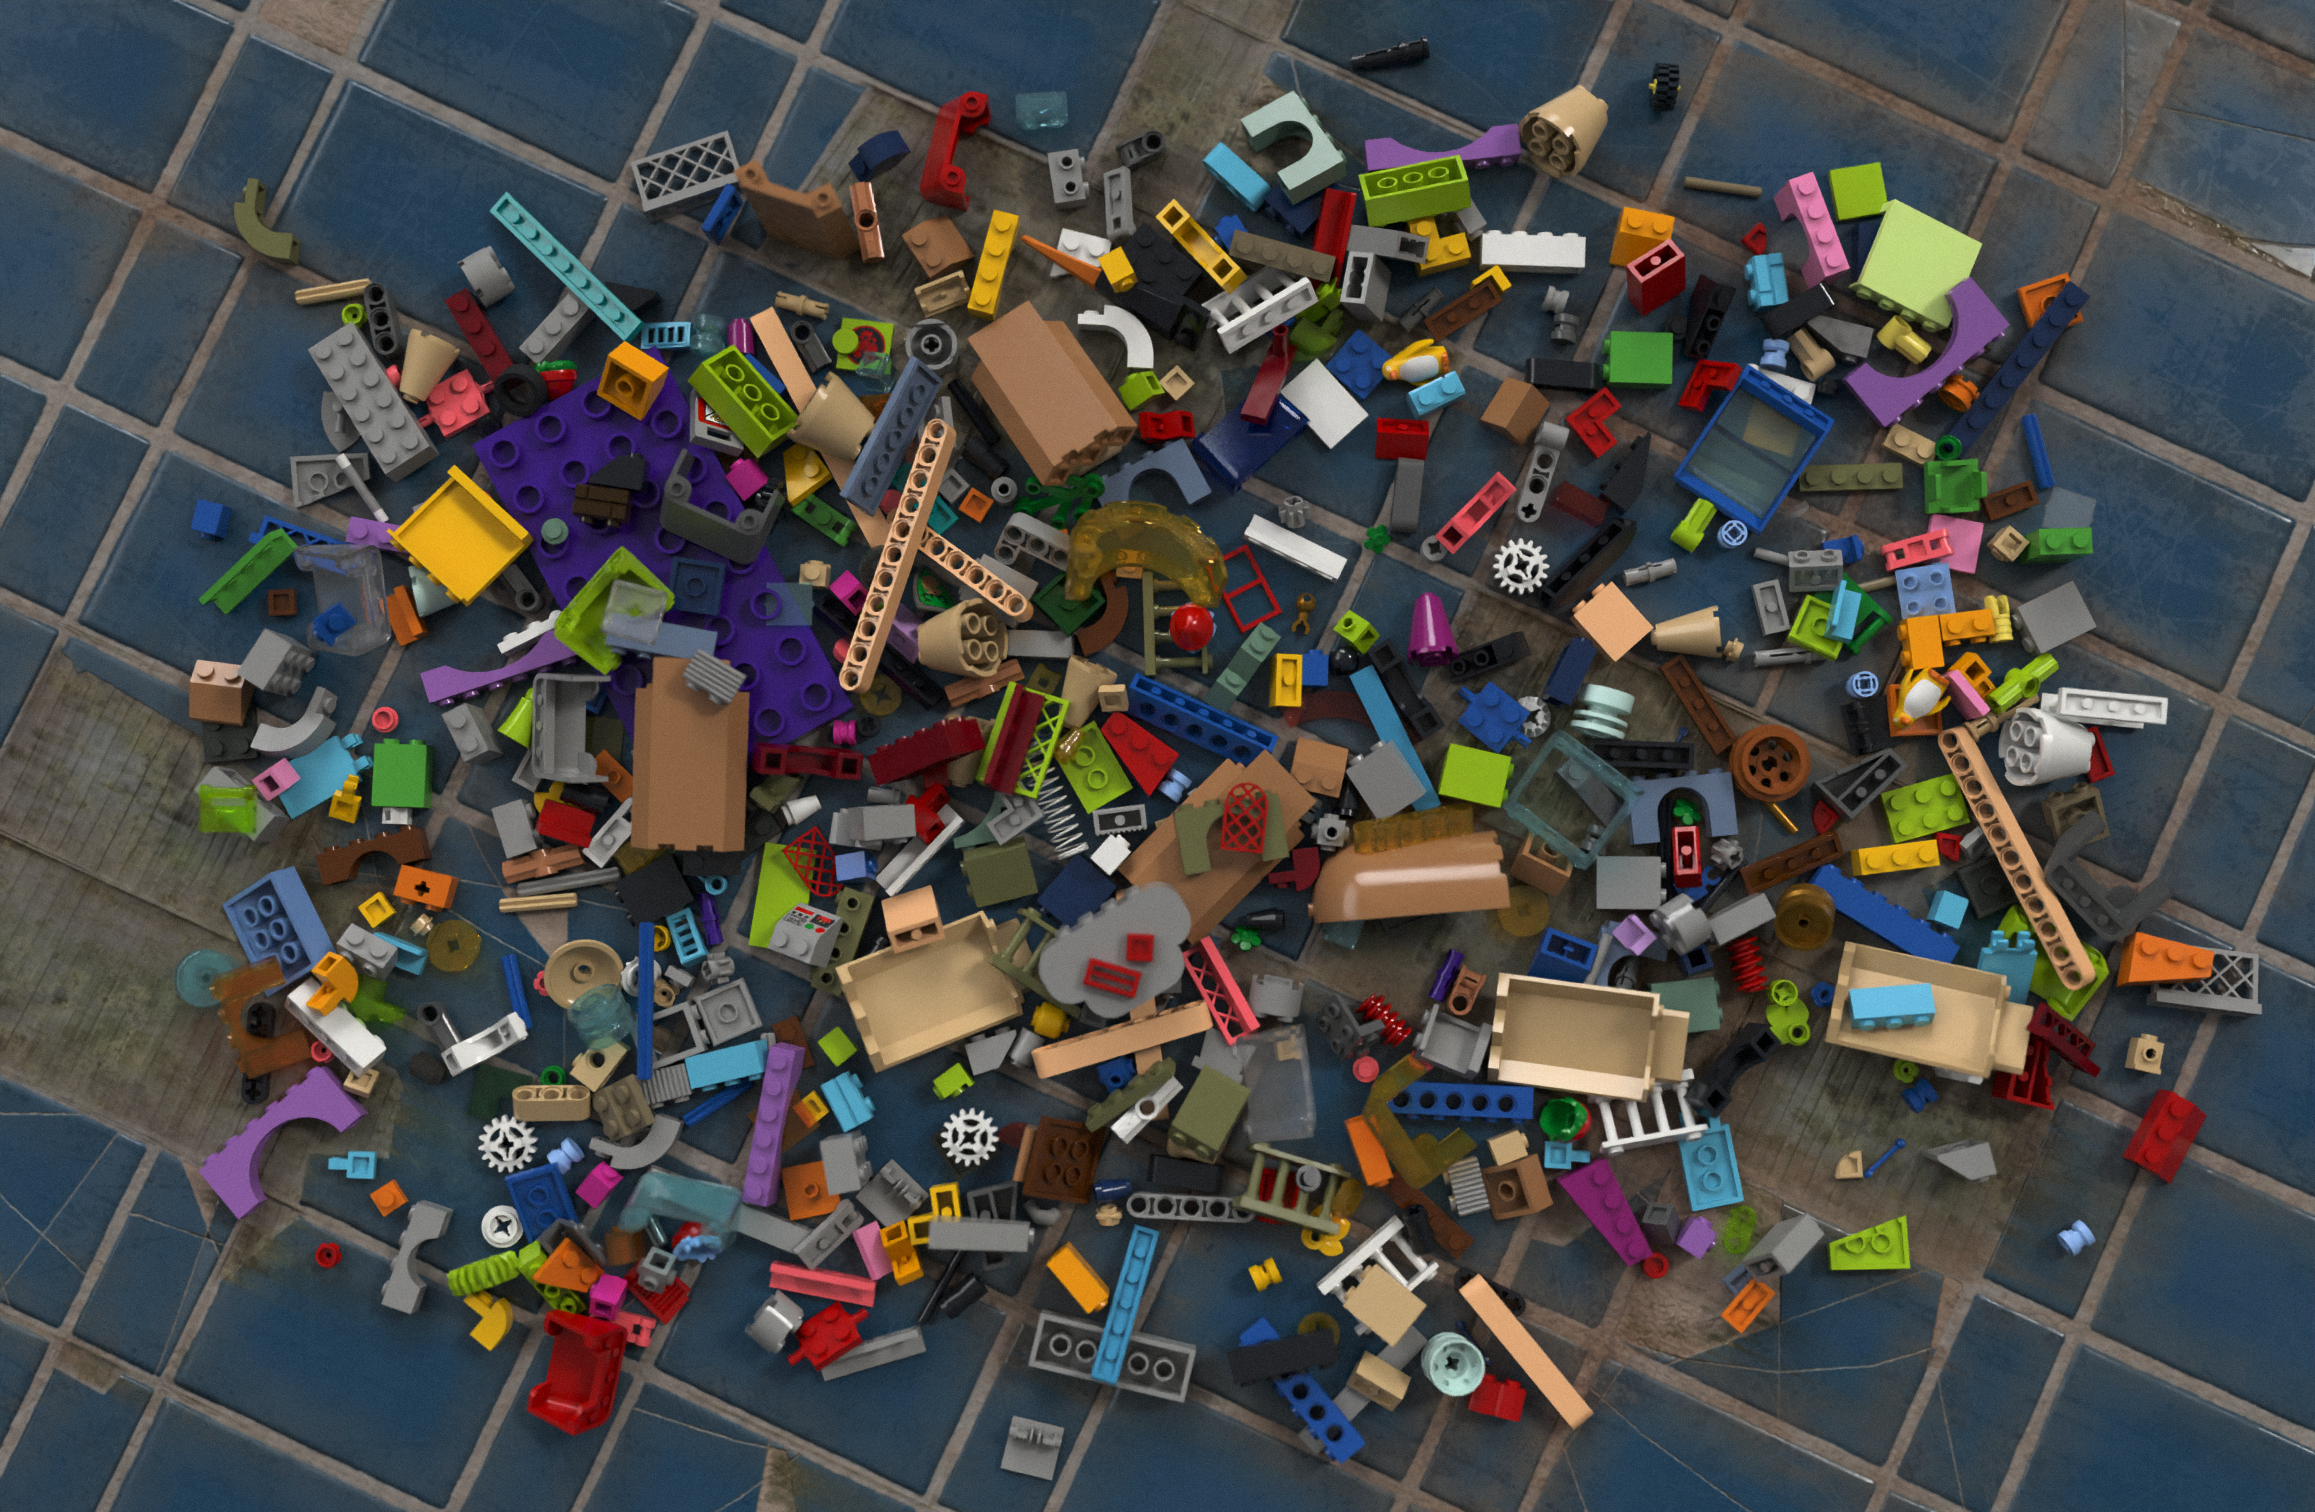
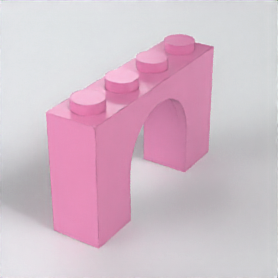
M1813 172L1788 180L1774 197L1782 221L1797 217L1806 234L1809 259L1801 268V272L1808 290L1823 281H1826L1828 285H1832L1850 269Z

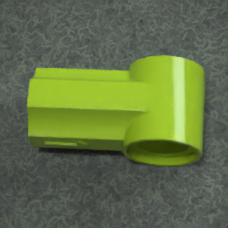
M1698 498L1685 519L1681 520L1670 536V540L1692 553L1702 540L1704 530L1718 509L1709 501Z

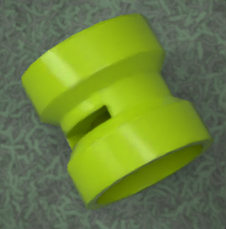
M1773 980L1768 984L1769 988H1766V997L1774 1005L1789 1006L1798 997L1797 987L1789 980Z

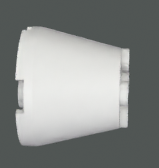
M2017 708L2011 720H2005L1999 738V758H2004L2007 770L2005 777L2010 783L2017 786H2033L2087 773L2091 767L2090 758L2092 747L2095 744V736L2079 723L2036 708Z

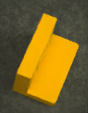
M1277 653L1270 656L1269 708L1278 706L1301 707L1303 655Z

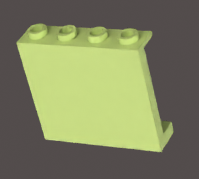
M1896 199L1884 203L1879 214L1884 216L1858 281L1850 284L1849 288L1856 291L1858 297L1871 299L1877 302L1880 308L1889 311L1893 310L1899 313L1900 317L1904 320L1915 321L1921 324V327L1926 331L1936 332L1948 328L1953 316L1950 305L1944 295L1961 280L1969 277L1982 243Z

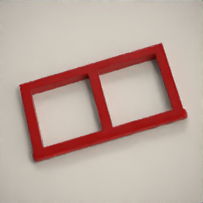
M1247 544L1212 562L1206 563V567L1241 634L1259 625L1260 622L1263 623L1282 613ZM1245 552L1258 579L1226 594L1213 567ZM1261 583L1275 610L1243 626L1229 599Z

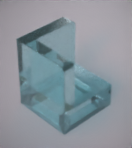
M865 351L856 370L865 389L889 393L897 376V370L889 354Z

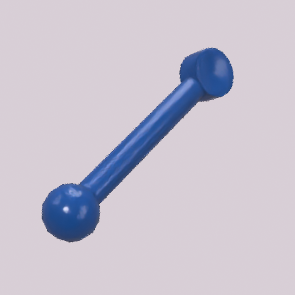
M1901 1138L1897 1139L1895 1145L1885 1155L1863 1172V1176L1866 1179L1872 1176L1874 1171L1898 1149L1904 1148L1906 1142Z

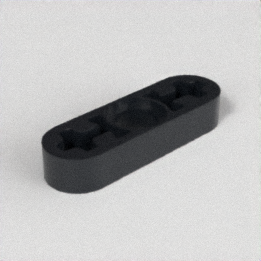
M1461 1268L1454 1275V1285L1459 1290L1462 1288V1282L1459 1280L1461 1276L1466 1277L1467 1274H1470V1279H1472L1478 1273L1469 1268ZM1481 1275L1488 1285L1496 1287V1295L1500 1299L1502 1298V1291L1506 1292L1504 1297L1510 1301L1518 1298L1519 1308H1513L1510 1311L1515 1317L1524 1313L1526 1302L1519 1293ZM1503 1302V1303L1506 1305V1307L1509 1309V1308H1510L1509 1305H1508L1507 1303Z

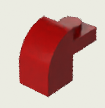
M1176 410L1164 414L1148 411L1139 413V432L1141 439L1147 440V444H1164L1171 439L1178 441L1183 438L1185 441L1195 438L1193 413Z
M937 781L930 788L926 789L919 799L911 794L905 804H914L916 837L927 846L946 828L937 813L951 800L944 787Z

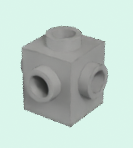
M1324 814L1323 818H1317L1315 823H1312L1310 831L1313 845H1320V850L1335 852L1336 847H1343V842L1347 843L1349 837V827H1345L1346 821L1339 820V815ZM1332 827L1335 829L1334 837L1328 836V828Z
M652 1246L647 1257L642 1258L636 1271V1273L640 1274L638 1285L648 1291L662 1294L666 1286H672L676 1278L677 1271L674 1270L677 1256Z

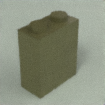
M1024 836L1014 838L1003 846L998 842L963 851L964 861L960 862L963 877H969L970 884L966 885L970 900L975 899L977 908L1038 893L1037 882Z

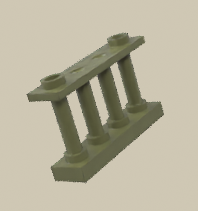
M1199 570V580L1158 581V578H1153V572H1142L1145 677L1156 678V671H1161V668L1202 667V676H1207L1208 669H1213L1212 654H1207V645L1201 649V657L1160 658V655L1155 656V645L1174 641L1169 632L1154 630V620H1158L1159 617H1171L1172 612H1175L1180 606H1159V604H1154L1153 594H1158V591L1199 590L1200 605L1206 608L1205 592H1210V577H1205L1204 570Z
M1031 907L1027 910L1019 908L1017 913L1025 917L1004 952H1000L999 955L991 952L986 962L1046 1001L1061 1008L1069 1016L1078 1019L1082 1012V1009L1077 1006L1078 1003L1067 1004L1058 1001L1049 993L1043 982L1041 983L1033 978L1036 974L1034 971L1039 965L1041 951L1046 943L1055 937L1054 935H1056L1055 932L1057 930L1041 920L1042 914ZM1033 924L1046 931V934L1026 966L1022 965L1021 969L1012 964L1014 961L1012 957Z
M1256 1141L1255 1144L1246 1146V1152L1255 1154L1247 1193H1244L1243 1196L1234 1197L1232 1208L1328 1237L1338 1235L1340 1224L1333 1223L1330 1217L1338 1180L1349 1179L1352 1173L1343 1171L1344 1167L1338 1164L1329 1163L1327 1166L1271 1149V1144ZM1266 1158L1280 1162L1272 1198L1268 1200V1203L1259 1201V1196H1257ZM1290 1165L1299 1168L1305 1165H1312L1318 1169L1320 1174L1328 1176L1320 1215H1317V1217L1307 1215L1306 1207L1310 1192L1299 1190L1296 1207H1293L1292 1210L1283 1208L1284 1204L1281 1202Z

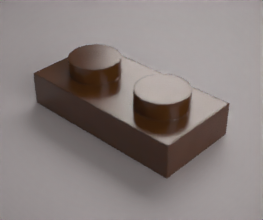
M2031 479L1988 494L1986 498H1979L1988 522L2040 504Z
M798 1015L772 1025L778 1043L783 1042L806 1048L802 1069L816 1064Z

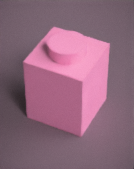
M283 758L254 778L252 782L265 799L270 801L300 780L301 777L288 760Z

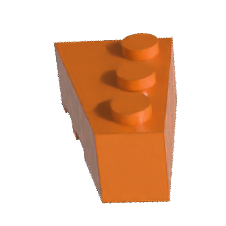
M2135 932L2124 937L2116 987L2202 981L2211 977L2214 951Z

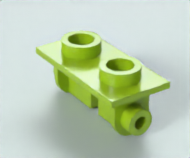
M1335 277L1329 283L1323 282L1315 291L1318 302L1296 314L1295 318L1298 319L1303 315L1307 323H1314L1327 314L1328 309L1331 311L1341 304L1342 289H1338L1335 286L1338 278Z

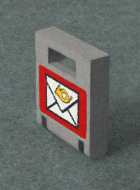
M693 389L690 394V443L738 457L744 450V443L703 397ZM707 430L729 436V438L723 440L707 435Z

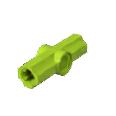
M2044 652L2021 670L2018 668L2011 669L2006 674L2004 683L1985 697L1986 704L1991 708L1992 712L2000 715L2022 697L2027 699L2034 697L2040 688V683L2059 669L2058 662L2051 654Z

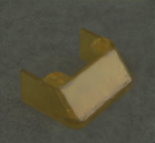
M1408 1054L1374 1081L1362 1112V1119L1403 1180L1411 1188L1419 1189L1426 1186L1476 1148L1477 1144L1460 1128H1457L1440 1142L1430 1133H1421L1412 1140L1409 1138L1387 1105L1398 1093L1428 1072L1411 1054Z

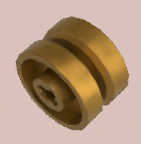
M1801 883L1787 888L1778 898L1774 920L1776 936L1783 944L1794 950L1811 951L1822 947L1832 936L1836 911L1833 898L1825 889L1814 884Z

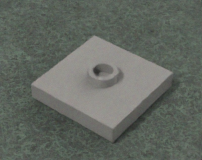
M744 977L694 998L713 1046L764 1026Z

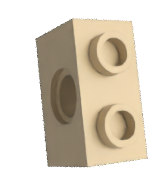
M608 1030L601 1033L596 1032L588 1042L590 1047L586 1053H580L571 1064L574 1068L570 1074L594 1093L604 1087L632 1050V1048ZM597 1052L603 1054L605 1062L601 1067L594 1063V1055Z

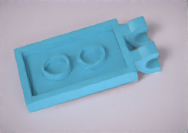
M351 733L342 740H340L339 736H333L314 751L289 761L301 777L300 780L279 794L291 819H297L331 800L336 790L342 791L344 781L348 780L349 774L360 777L359 783L363 781L359 774L373 768L374 761L371 756L366 757L364 755L354 762L349 751L363 744L359 734L354 735V733Z
M1992 931L1990 947L1981 948L1977 969L2007 976V985L2011 986L2008 1001L2026 1005L2037 957L2034 949L2035 941L2029 940V931H2018L2016 948H2008L2009 942L2003 939V931Z
M1678 1112L1681 1127L1686 1128L1682 1112ZM1720 1115L1716 1119L1705 1117L1706 1123L1697 1124H1707L1708 1129L1701 1140L1695 1142H1686V1139L1677 1141L1690 1209L1693 1212L1744 1201L1730 1127L1728 1123L1720 1122Z

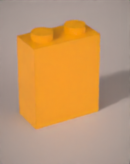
M1069 1240L1048 1258L1047 1266L1088 1314L1093 1309L1095 1312H1098L1108 1303L1110 1288Z

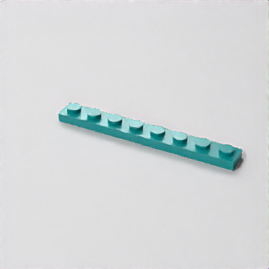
M506 192L490 209V212L622 340L630 343L646 325L512 195Z

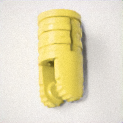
M1999 595L1997 599L1994 596H1986L1984 606L1985 609H1991L1995 632L1994 635L1989 636V643L2012 641L2010 611L2006 595Z

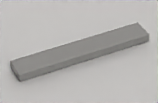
M1412 1325L1395 1348L1387 1344L1376 1357L1401 1370L1428 1343V1340ZM1347 1385L1332 1399L1349 1421L1371 1401V1399ZM1324 1408L1314 1418L1322 1417L1325 1412ZM1307 1424L1298 1433V1436L1317 1455L1326 1445L1320 1438L1315 1440L1306 1429L1309 1426ZM1331 1426L1326 1434L1330 1439H1333L1341 1429L1337 1426Z

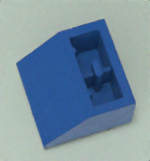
M1544 927L1527 976L1582 984L1590 971L1598 945L1553 928Z

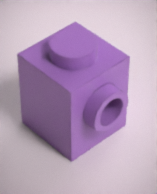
M1689 1216L1679 1231L1675 1244L1696 1258L1701 1259L1705 1252L1711 1251L1714 1247L1717 1233L1711 1229L1713 1224L1702 1216H1699L1698 1219Z

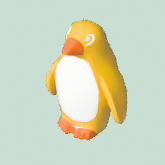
M1433 339L1414 342L1405 350L1384 362L1382 374L1388 380H1405L1421 387L1435 380L1432 377L1449 373L1447 352L1444 346H1430L1434 343Z
M1928 666L1912 681L1911 676L1914 669L1911 668L1901 682L1898 706L1892 720L1899 729H1907L1918 719L1941 711L1951 699V695H1948L1939 702L1949 681Z

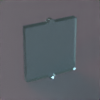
M812 582L766 583V588L774 590L782 600L780 614L772 620H766V626H813V607L815 603L813 602ZM766 593V602H764L766 616L774 613L777 608L776 597L769 593Z

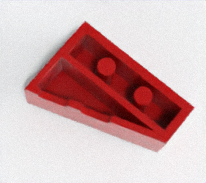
M1114 711L1101 729L1103 736L1139 783L1148 798H1150L1180 754L1120 711Z
M2029 1033L2022 1075L1996 1070L1991 1096L2054 1111V1102H2051L2050 1097L2052 1079L2048 1075L2047 1061H2050L2049 1048Z

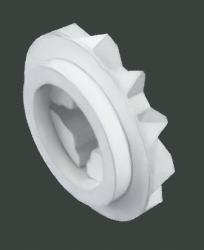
M1526 696L1517 700L1529 712L1539 711L1534 717L1537 725L1532 721L1525 722L1521 732L1528 738L1543 734L1550 725L1551 718L1547 704L1538 697Z
M636 956L633 961L626 962V968L621 972L622 981L620 983L628 994L638 997V979L635 972L638 971L639 957ZM654 960L655 989V982L661 979V968Z
M496 1206L486 1213L482 1221L483 1236L489 1244L495 1247H510L517 1243L523 1235L521 1222L513 1206ZM500 1219L503 1222L512 1220L507 1227L508 1233L505 1230L495 1233L500 1226Z

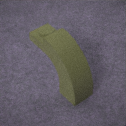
M248 178L247 186L243 189L245 203L234 202L235 221L241 235L254 249L268 259L282 264L298 266L301 240L291 233L274 232L267 228L264 221L267 186L259 179Z

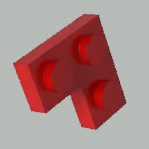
M1699 359L1678 406L1683 410L1702 412L1713 389L1732 392L1743 368L1736 363Z
M1605 386L1564 419L1596 460L1618 443L1602 422L1622 406Z

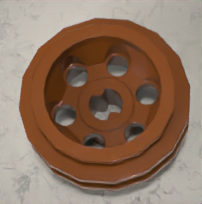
M1761 725L1744 732L1734 743L1729 756V772L1732 774L1735 786L1746 797L1761 803L1781 802L1795 796L1806 784L1811 771L1810 753L1804 740L1793 730L1781 725ZM1769 740L1776 742L1774 750L1768 748ZM1753 746L1758 749V754L1755 756L1750 754ZM1784 753H1788L1790 762L1783 760ZM1768 759L1771 763V768L1765 770L1762 766V761ZM1749 766H1751L1753 775L1750 773ZM1781 772L1788 774L1786 781L1780 779ZM1767 778L1770 781V786H1763L1761 784L1762 779Z

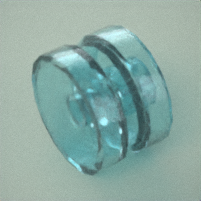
M209 949L196 950L184 956L176 966L174 974L175 989L181 999L190 1005L215 1008L228 1004L238 995L243 983L242 968L237 960L228 953Z
M614 984L600 985L585 992L576 999L567 1012V1019L572 1027L579 1032L580 1039L590 1050H599L618 1042L631 1031L637 1021L635 1012L625 1002L624 995Z

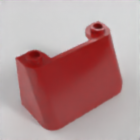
M970 91L940 107L920 182V193L925 201L967 212L970 197L965 195L964 192L966 176L961 168L953 165L961 133L973 136L975 129L979 126L989 127L992 113L987 94Z
M557 1309L547 1312L544 1319V1332L550 1336H555L547 1379L531 1389L526 1411L575 1436L601 1426L610 1417L628 1331L617 1323Z

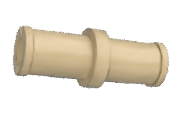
M779 291L777 296H780V298L776 297L775 307L794 311L799 316L806 314L826 320L827 315L825 314L829 313V304L810 300L805 295L798 297Z

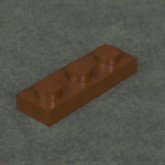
M1490 279L1423 320V323L1435 342L1439 343L1502 303L1503 300Z

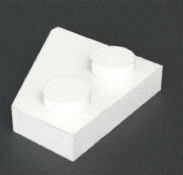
M1063 228L1057 250L1102 269L1098 258L1111 251L1112 243L1108 239ZM1053 263L1051 278L1056 279L1059 276L1070 274Z

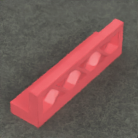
M1210 936L1201 939L1197 946L1183 952L1184 968L1202 1000H1206L1210 1015L1228 1047L1256 1034L1260 1025ZM1199 952L1204 961L1202 969L1191 966L1187 958ZM1203 975L1215 980L1216 988L1214 992L1204 989L1201 984ZM1216 998L1227 1002L1229 1005L1227 1014L1218 1012L1215 1009L1214 1003ZM1228 1022L1238 1023L1243 1033L1232 1038L1227 1030Z
M777 1259L771 1263L770 1272H772L769 1287L864 1306H874L879 1279L872 1281L869 1277L818 1267L811 1271L806 1265Z

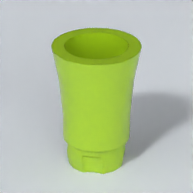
M531 687L527 691L525 698H521L513 712L497 730L528 749L532 743L533 688Z

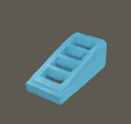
M691 322L645 323L646 325L642 328L641 350H648L656 346L659 350L693 351L694 325ZM649 330H654V343H649ZM659 331H664L663 343H659ZM669 331H673V342H669ZM679 331H683V342H678Z
M688 907L665 917L681 965L690 968L708 960L707 955L709 952L691 909ZM687 919L688 923L676 928V923ZM691 929V933L682 937L679 936L680 933ZM695 940V943L684 947V943ZM698 950V952H695L691 955H687L690 952Z

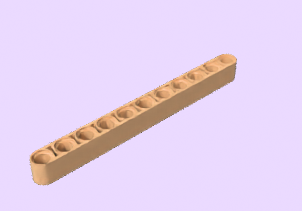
M772 306L751 317L750 320L799 413H801L816 391V387ZM821 452L837 485L842 491L856 464L855 460L849 458L847 461ZM847 501L871 549L885 546L891 528L888 526L881 509L878 507L875 515L871 517Z
M941 419L931 420L925 428L840 673L839 681L842 688L856 694L867 692L872 684L956 441L955 429ZM944 429L943 436L938 438L939 431ZM936 453L934 461L929 463L930 456ZM927 478L926 485L921 488L922 480ZM918 502V509L912 513L913 505ZM910 527L909 534L906 537H904L903 534L905 529ZM901 552L900 560L895 562V556ZM892 576L893 582L887 587V580ZM884 601L883 609L878 612V605ZM875 626V633L870 636V629ZM866 650L867 657L861 661V655ZM858 675V682L853 686V678Z
M1956 726L1942 731L1938 736L1939 747L2062 983L2070 990H2078L2090 984L2095 978L2094 967L2051 885L2044 877L2041 866L1970 731L1964 726ZM1952 734L1956 736L1957 744L1953 742ZM1964 758H1967L1969 761V767L1965 765ZM1976 781L1981 784V790L1977 788ZM1989 804L1993 807L1994 814L1989 811ZM2001 828L2005 830L2006 838L2001 834ZM2013 851L2017 853L2019 861L2015 860ZM2025 875L2030 878L2031 885L2027 883ZM2038 899L2043 902L2044 908L2038 905ZM2050 923L2056 927V933L2051 929ZM2063 947L2068 950L2069 957L2064 954ZM2075 971L2079 972L2081 980L2076 977Z

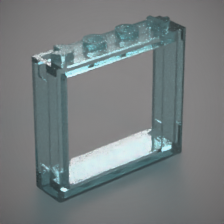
M1559 729L1552 734L1502 807L1507 810L1506 813L1512 819L1520 820L1528 826L1527 829L1530 833L1545 839L1552 850L1566 855L1573 866L1586 870L1596 861L1643 797L1645 791L1564 730ZM1555 747L1626 800L1588 854H1585L1517 802Z

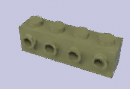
M844 887L843 891L839 890L834 904L838 906L835 915L844 919L827 967L813 965L809 975V979L812 980L811 987L838 996H844L835 968L856 960L877 899L876 896L850 887Z

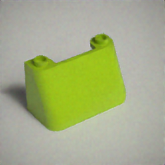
M622 546L614 552L560 613L554 624L555 637L606 675L610 670H616L623 660L620 657L621 655L611 653L610 648L605 646L611 613L649 620L655 612L659 614L662 611L666 613L670 610L675 602L673 600L675 598L674 593L631 552Z
M2013 904L1997 931H2003V939L2009 942L2008 948H2016L2018 931L2030 932L2029 940L2035 941L2034 949L2037 957L2029 990L2046 999L2048 1005L2071 1022L2109 974L2103 954L2079 939L2094 967L2095 978L2090 984L2078 990H2070L2065 987L2024 908L2018 904ZM2050 923L2051 929L2056 933V927ZM2063 947L2064 954L2069 957L2068 950ZM2075 971L2076 977L2081 980V975Z

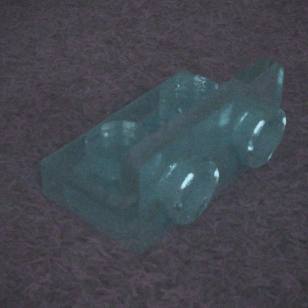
M1066 91L1016 94V119L1018 127L1033 130L1038 128V126L1048 125L1049 128H1061L1063 124H1069Z

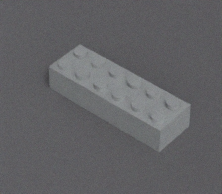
M352 321L308 349L385 475L398 482L440 455L407 401L402 399V393L399 392L388 377L384 364L364 332Z
M1042 1308L1028 1366L1099 1382L1090 1379L1106 1323ZM1132 1330L1116 1387L1184 1403L1196 1353V1345Z

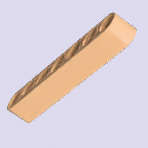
M898 508L891 510L887 516V524L890 528ZM926 526L924 530L925 536L918 548L919 551L1015 621L1026 622L1032 617L1033 606L1022 594ZM910 527L905 529L903 534L904 537H906L909 534ZM945 546L944 551L940 555H936L937 550ZM964 560L963 566L956 570V564ZM984 574L983 580L975 584L976 577ZM1003 589V594L999 598H994L996 591ZM1023 603L1022 610L1014 613L1015 606Z
M1198 1000L1049 1044L1033 1050L1031 1054L1038 1077L1047 1078L1208 1030L1213 1027V1022L1206 1000Z
M1479 1273L1459 1289V1292L1573 1430L1594 1414Z

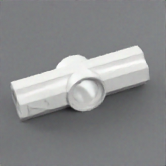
M1172 1077L1133 1104L1111 1128L1123 1141L1128 1143L1151 1119L1157 1116L1158 1112L1183 1086ZM1144 1100H1150L1154 1103L1155 1109L1152 1113L1144 1114L1141 1112L1139 1107Z

